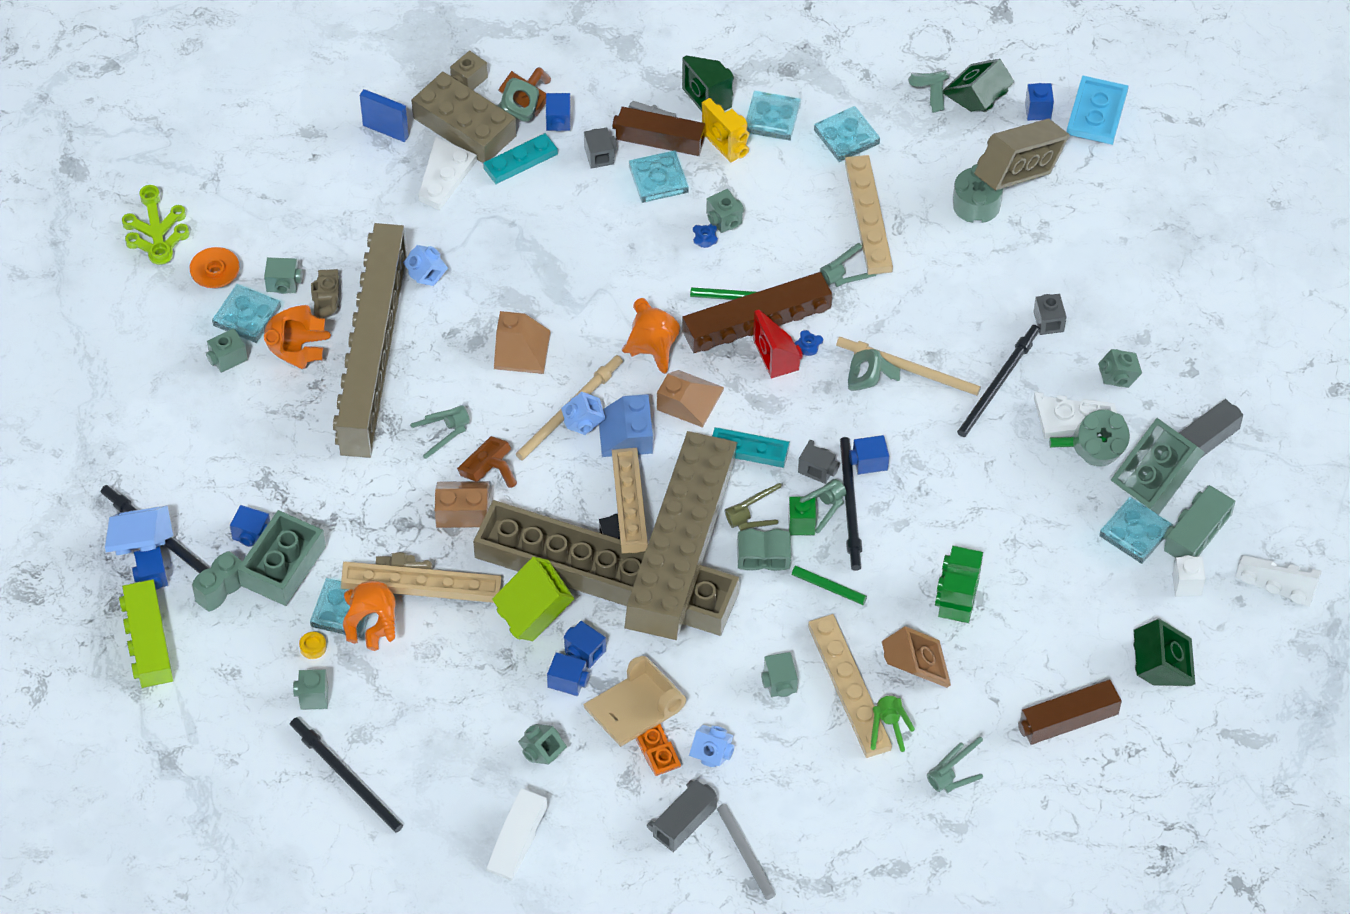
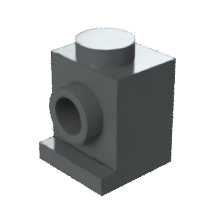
M809 440L799 457L798 473L826 484L830 476L834 477L836 475L840 462L835 461V454L825 448L814 446V441Z

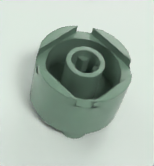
M975 164L972 168L962 171L955 179L953 209L957 216L967 222L973 223L974 220H982L981 223L991 221L998 215L1003 188L994 190L976 176L974 172L978 164Z
M1110 410L1094 411L1082 420L1074 432V449L1090 465H1109L1126 450L1130 439L1129 428L1124 417ZM1098 434H1101L1106 440L1102 442L1101 438H1097Z

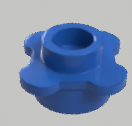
M711 224L695 225L693 227V232L695 233L693 242L703 248L716 244L718 238L715 236L717 227Z
M803 330L800 332L799 340L794 344L799 345L803 355L812 356L817 354L819 345L823 343V337L821 335H814L808 330Z

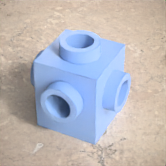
M416 245L403 262L409 270L408 274L412 279L416 280L417 283L434 286L448 269L440 258L439 251L432 246Z
M580 392L561 408L567 429L583 435L592 431L594 427L606 419L600 398L585 392Z
M702 725L696 730L689 756L700 759L702 764L709 767L720 766L726 760H730L733 754L734 745L731 744L733 735L726 733L727 730L720 726L709 727Z

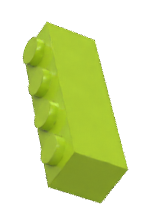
M154 579L123 585L124 596L119 597L121 611L127 612L128 618L123 619L125 633L131 634L132 640L127 641L130 657L135 656L136 663H131L134 679L139 678L141 688L174 682Z

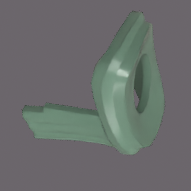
M947 70L934 73L912 72L908 78L910 85L915 87L930 86L932 113L945 110L943 81L949 79L950 74L947 73Z
M511 78L507 82L501 102L497 106L516 119L527 122L534 115L539 90L525 81ZM516 91H523L528 95L530 101L527 107L521 108L514 103L513 94Z
M876 349L859 351L854 354L851 361L848 389L856 391L875 386L878 383L880 371L890 379L899 381L900 368L885 360ZM868 361V370L863 376L857 378L860 364Z

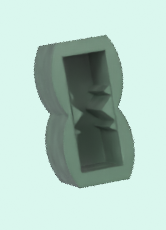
M752 528L739 531L737 536L738 569H767L774 571L790 569V532L781 529L762 532Z
M230 551L218 556L212 563L211 568L202 571L193 580L192 588L195 602L208 612L221 606L227 595L234 593L241 587L237 569L242 560Z

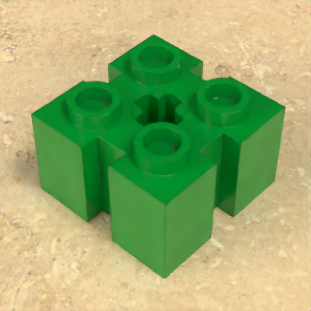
M952 545L950 555L944 556L943 571L939 577L935 606L939 607L938 617L964 623L970 622L980 579L983 552Z

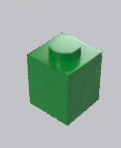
M789 497L788 525L790 535H815V497L804 503L800 502L802 497Z

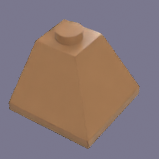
M500 311L496 331L494 369L544 374L551 334L550 330L525 313Z
M680 370L673 371L667 374L657 391V410L703 428L724 391V387Z
M904 626L881 641L884 658L888 665L946 688L951 686L938 639Z

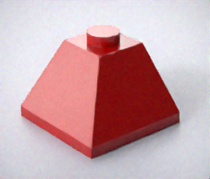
M759 309L755 310L753 341L771 379L799 371L800 360L803 358L799 345H795L791 336Z

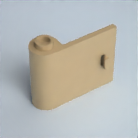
M640 656L630 661L627 669V679L583 705L587 712L621 747L677 714L684 707L686 697L646 656Z

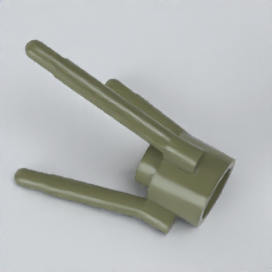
M781 483L764 489L739 504L726 508L724 511L731 528L738 526L739 530L743 531L748 528L777 525L778 520L776 519L747 522V519L751 518L748 506L781 488Z

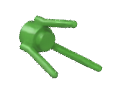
M885 696L878 701L877 706L873 707L874 720L870 748L871 750L876 749L881 718L884 723L893 725L899 749L901 752H904L905 747L898 724L900 716L911 732L915 728L902 706L901 699L894 696Z

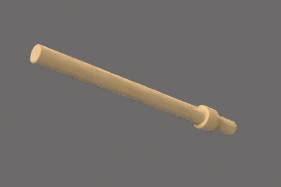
M840 336L836 343V346L853 351L854 354L862 350L874 349L869 347L868 343L862 341L857 343ZM878 350L885 360L900 369L976 396L980 392L981 386Z
M618 355L614 356L605 366H601L594 373V377L575 396L580 392L591 394L600 384H605L612 377L611 374L623 363V360ZM561 409L516 452V456L520 460H524L564 421Z

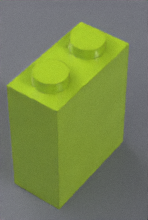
M532 557L492 600L497 606V613L506 620L510 626L509 631L515 638L534 641L574 600V597L549 560Z

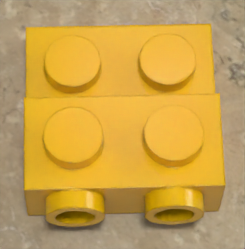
M710 98L703 101L702 122L705 123V137L730 163L746 156L749 152L746 143L750 133L747 131L748 125L742 115H738L733 109L724 112L723 108L719 104L716 105Z

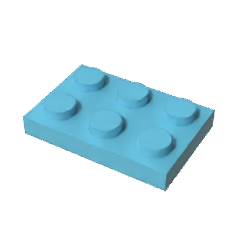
M1082 75L1066 132L1071 136L1113 145L1129 86Z

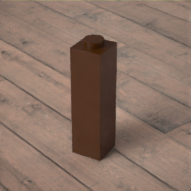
M623 106L619 115H615L613 119L612 129L616 130V140L695 156H700L705 141V123Z
M1109 679L1023 709L1018 727L1023 737L1026 736L1030 745L1119 715L1122 700Z

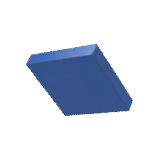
M363 89L359 95L363 126L405 142L409 137L406 106Z

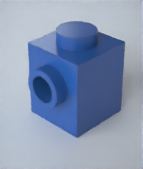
M1027 84L1025 98L1027 121L1051 119L1054 104L1052 84Z
M546 93V131H570V93Z
M884 435L854 439L853 450H849L851 465L856 466L858 475L888 470L889 453Z
M240 505L230 523L232 539L239 541L245 546H253L269 524V514Z
M160 546L149 551H135L136 566L132 567L135 583L154 579L156 590L168 586Z
M580 621L575 627H570L564 635L565 653L567 656L575 655L585 660L586 667L590 669L606 652V637L583 621Z
M556 652L547 673L548 688L578 696L581 688H586L589 681L590 673L587 672L586 661L575 655L567 656Z

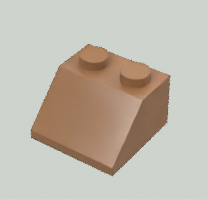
M489 481L437 482L435 488L436 528L480 527L489 509Z

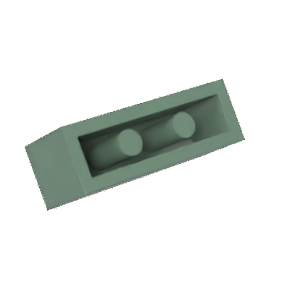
M1210 485L1203 493L1199 491L1192 501V507L1189 510L1185 508L1178 518V524L1175 527L1170 526L1165 533L1164 539L1166 543L1164 551L1175 558L1187 555L1198 557L1232 516L1236 501Z

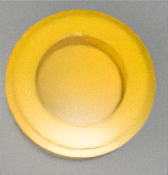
M308 632L299 641L300 652L308 659L320 658L326 652V640L321 633Z

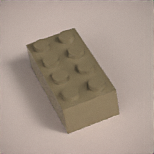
M444 71L411 99L412 113L415 120L452 144L476 154L477 160L481 163L495 157L517 136L516 118Z
M1049 118L994 133L987 141L988 146L984 154L978 159V166L974 174L994 190L1049 175L1070 134Z

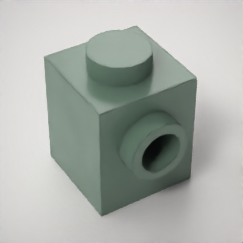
M267 257L264 274L266 292L296 293L297 283H302V269H298L297 259Z
M234 328L207 341L209 351L206 352L208 361L212 366L216 365L221 373L248 360L246 346Z
M791 652L764 657V672H761L763 687L769 689L771 697H787L792 693H797L798 678Z
M326 669L299 670L298 680L293 682L294 697L299 698L301 710L328 709Z

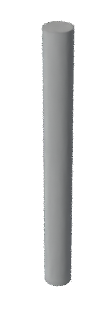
M727 804L720 805L717 811L765 899H772L776 894Z

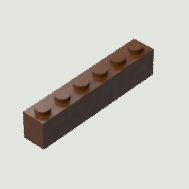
M817 272L682 316V332L693 354L700 351H708L712 347L724 343L729 344L746 336H753L755 310L759 309L778 326L831 309L832 292L821 272Z

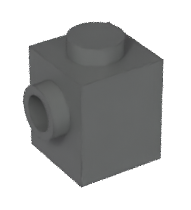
M608 128L584 131V148L590 168L613 165L614 151L617 148L614 136L610 137Z
M1060 293L1036 296L1033 312L1037 326L1040 328L1039 334L1064 332L1067 316Z

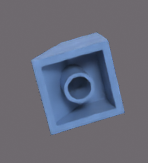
M649 394L622 396L603 409L606 419L599 423L602 457H612V450L636 447L638 455L653 454Z

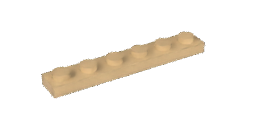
M869 155L845 157V167L868 275L891 273L893 265Z
M637 447L612 450L621 551L622 554L645 552L648 542Z
M344 561L341 578V589L354 590L362 582L379 581L385 583L393 594L494 603L492 598L500 591L501 576Z
M834 615L809 621L808 628L865 757L869 758L891 751L892 744L881 720L879 721L876 749L871 750L870 748L874 704Z

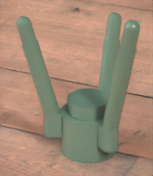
M857 243L837 259L820 268V272L827 285L834 283L836 287H839L845 283L877 275L864 273L843 278L845 269L841 263L862 248L860 243Z
M463 405L426 415L425 419L410 424L414 428L444 420L449 429H455L423 455L424 459L434 454L455 436L466 431L465 425L470 423V419Z
M832 479L823 487L800 499V502L804 503L814 497H820L824 504H833L816 528L815 532L817 534L825 527L835 511L844 504L842 498L846 495V489L837 479Z
M978 737L955 756L964 746L960 742L936 767L929 771L927 779L937 792L944 789L948 794L955 788L983 778V774H978L953 783V779L956 776L952 770V767L983 741V738Z

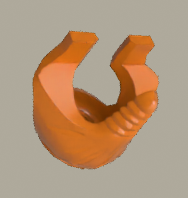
M639 298L633 304L637 314L632 323L631 334L622 351L630 353L631 357L640 353L652 354L659 371L666 374L668 372L670 347L680 332V325L670 314L661 309L651 307L645 298Z
M300 305L283 310L273 316L265 326L264 341L269 350L277 357L298 368L305 369L308 362L314 360L322 361L323 347L305 346L301 349L302 344L310 341L327 340L331 334L326 330L324 331L325 318H317L312 315L310 306Z
M366 581L359 584L354 590L350 589L344 593L345 601L350 606L343 620L346 641L354 644L358 643L357 624L364 616L373 612L377 613L379 617L376 624L366 630L367 649L372 651L379 650L378 641L380 637L386 636L389 642L395 639L396 602L393 593L385 583Z

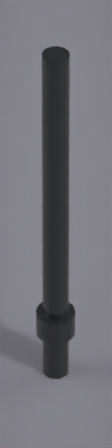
M1032 325L1025 336L1019 338L1015 344V350L957 431L959 436H967L1021 357L1032 348V342L1040 332V328L1037 325Z
M842 437L840 439L843 484L846 489L845 506L848 529L846 548L847 553L850 554L851 570L858 571L861 569L860 553L862 552V540L858 535L853 469L849 458L851 446L850 438Z
M108 485L102 487L100 492L113 502V507L119 512L138 510L131 505V500L123 494L119 495ZM172 537L165 540L166 544L164 545L198 573L208 569L204 563Z
M298 717L290 722V726L302 737L301 741L309 749L313 748L395 833L403 828V824L320 741L321 737L313 729L309 730Z

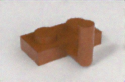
M540 67L534 70L528 80L511 71L498 91L503 94L506 84L511 78L520 79L536 87L539 80L544 84H549L551 77ZM537 88L539 90V97L534 112L535 116H538L546 104V93ZM516 91L513 94V101L523 108L529 105L530 100L525 92Z
M492 436L457 468L460 476L478 482L493 467L499 469L508 488H512L517 484L507 462L502 460L511 450L509 443Z

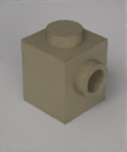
M469 50L450 66L451 77L474 90L488 78L487 62Z

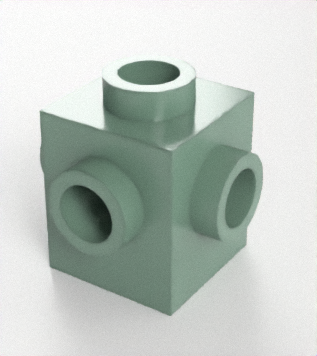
M728 189L706 198L708 220L712 226L718 228L720 233L729 229H735L742 224L744 207L741 201L735 199Z
M1111 349L1098 363L1104 384L1129 388L1142 374L1137 354L1133 352Z
M534 724L526 729L524 736L518 741L523 748V755L532 763L549 765L567 748L558 731L550 725Z

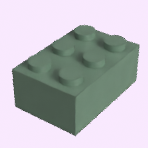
M1156 418L1112 477L1111 481L1159 515L1205 452L1163 421Z
M278 510L238 567L240 586L286 606L326 548L323 529Z

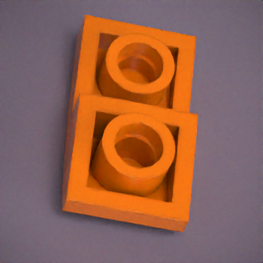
M661 724L635 738L655 776L681 767L671 741L668 742Z

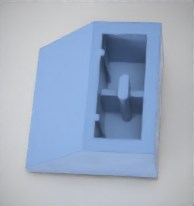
M168 506L121 512L109 517L105 551H115L116 555L131 553L135 549L140 548V551H149L156 549V546L166 544L165 540L173 536Z

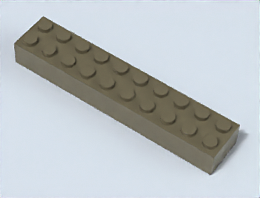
M374 223L373 233H368L367 247H370L369 252L364 254V267H366V270L361 272L360 275L362 292H357L356 307L359 308L358 312L353 313L352 326L355 329L354 332L349 334L348 345L351 347L350 353L345 355V368H347L346 374L342 373L341 389H343V393L338 394L337 397L339 415H334L333 430L336 431L335 445H339L341 456L371 458L405 269L403 262L407 258L404 225Z
M687 431L627 604L625 629L677 640L732 473L737 442Z
M496 500L492 501L473 541L474 555L477 559L517 572L532 557L546 559L550 561L566 587L624 606L628 604L645 552L622 554L620 539ZM701 565L682 624L721 636L739 594V577Z

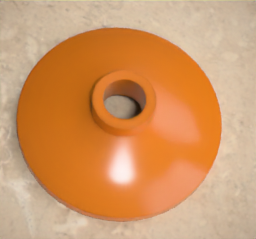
M211 247L200 251L193 257L190 263L192 279L197 284L206 288L226 286L239 273V261L236 255L230 250L221 247Z

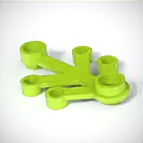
M145 185L140 189L139 194L141 202L147 206L150 225L137 219L132 213L125 214L122 217V224L126 230L136 229L153 238V244L141 239L136 232L128 233L125 236V241L128 248H139L148 253L149 260L152 263L162 265L172 259V248L179 240H186L190 235L186 224H178L174 227V233L165 242L162 237L176 221L179 222L185 219L186 212L182 205H175L171 208L167 217L160 223L157 203L160 200L159 189L154 185Z

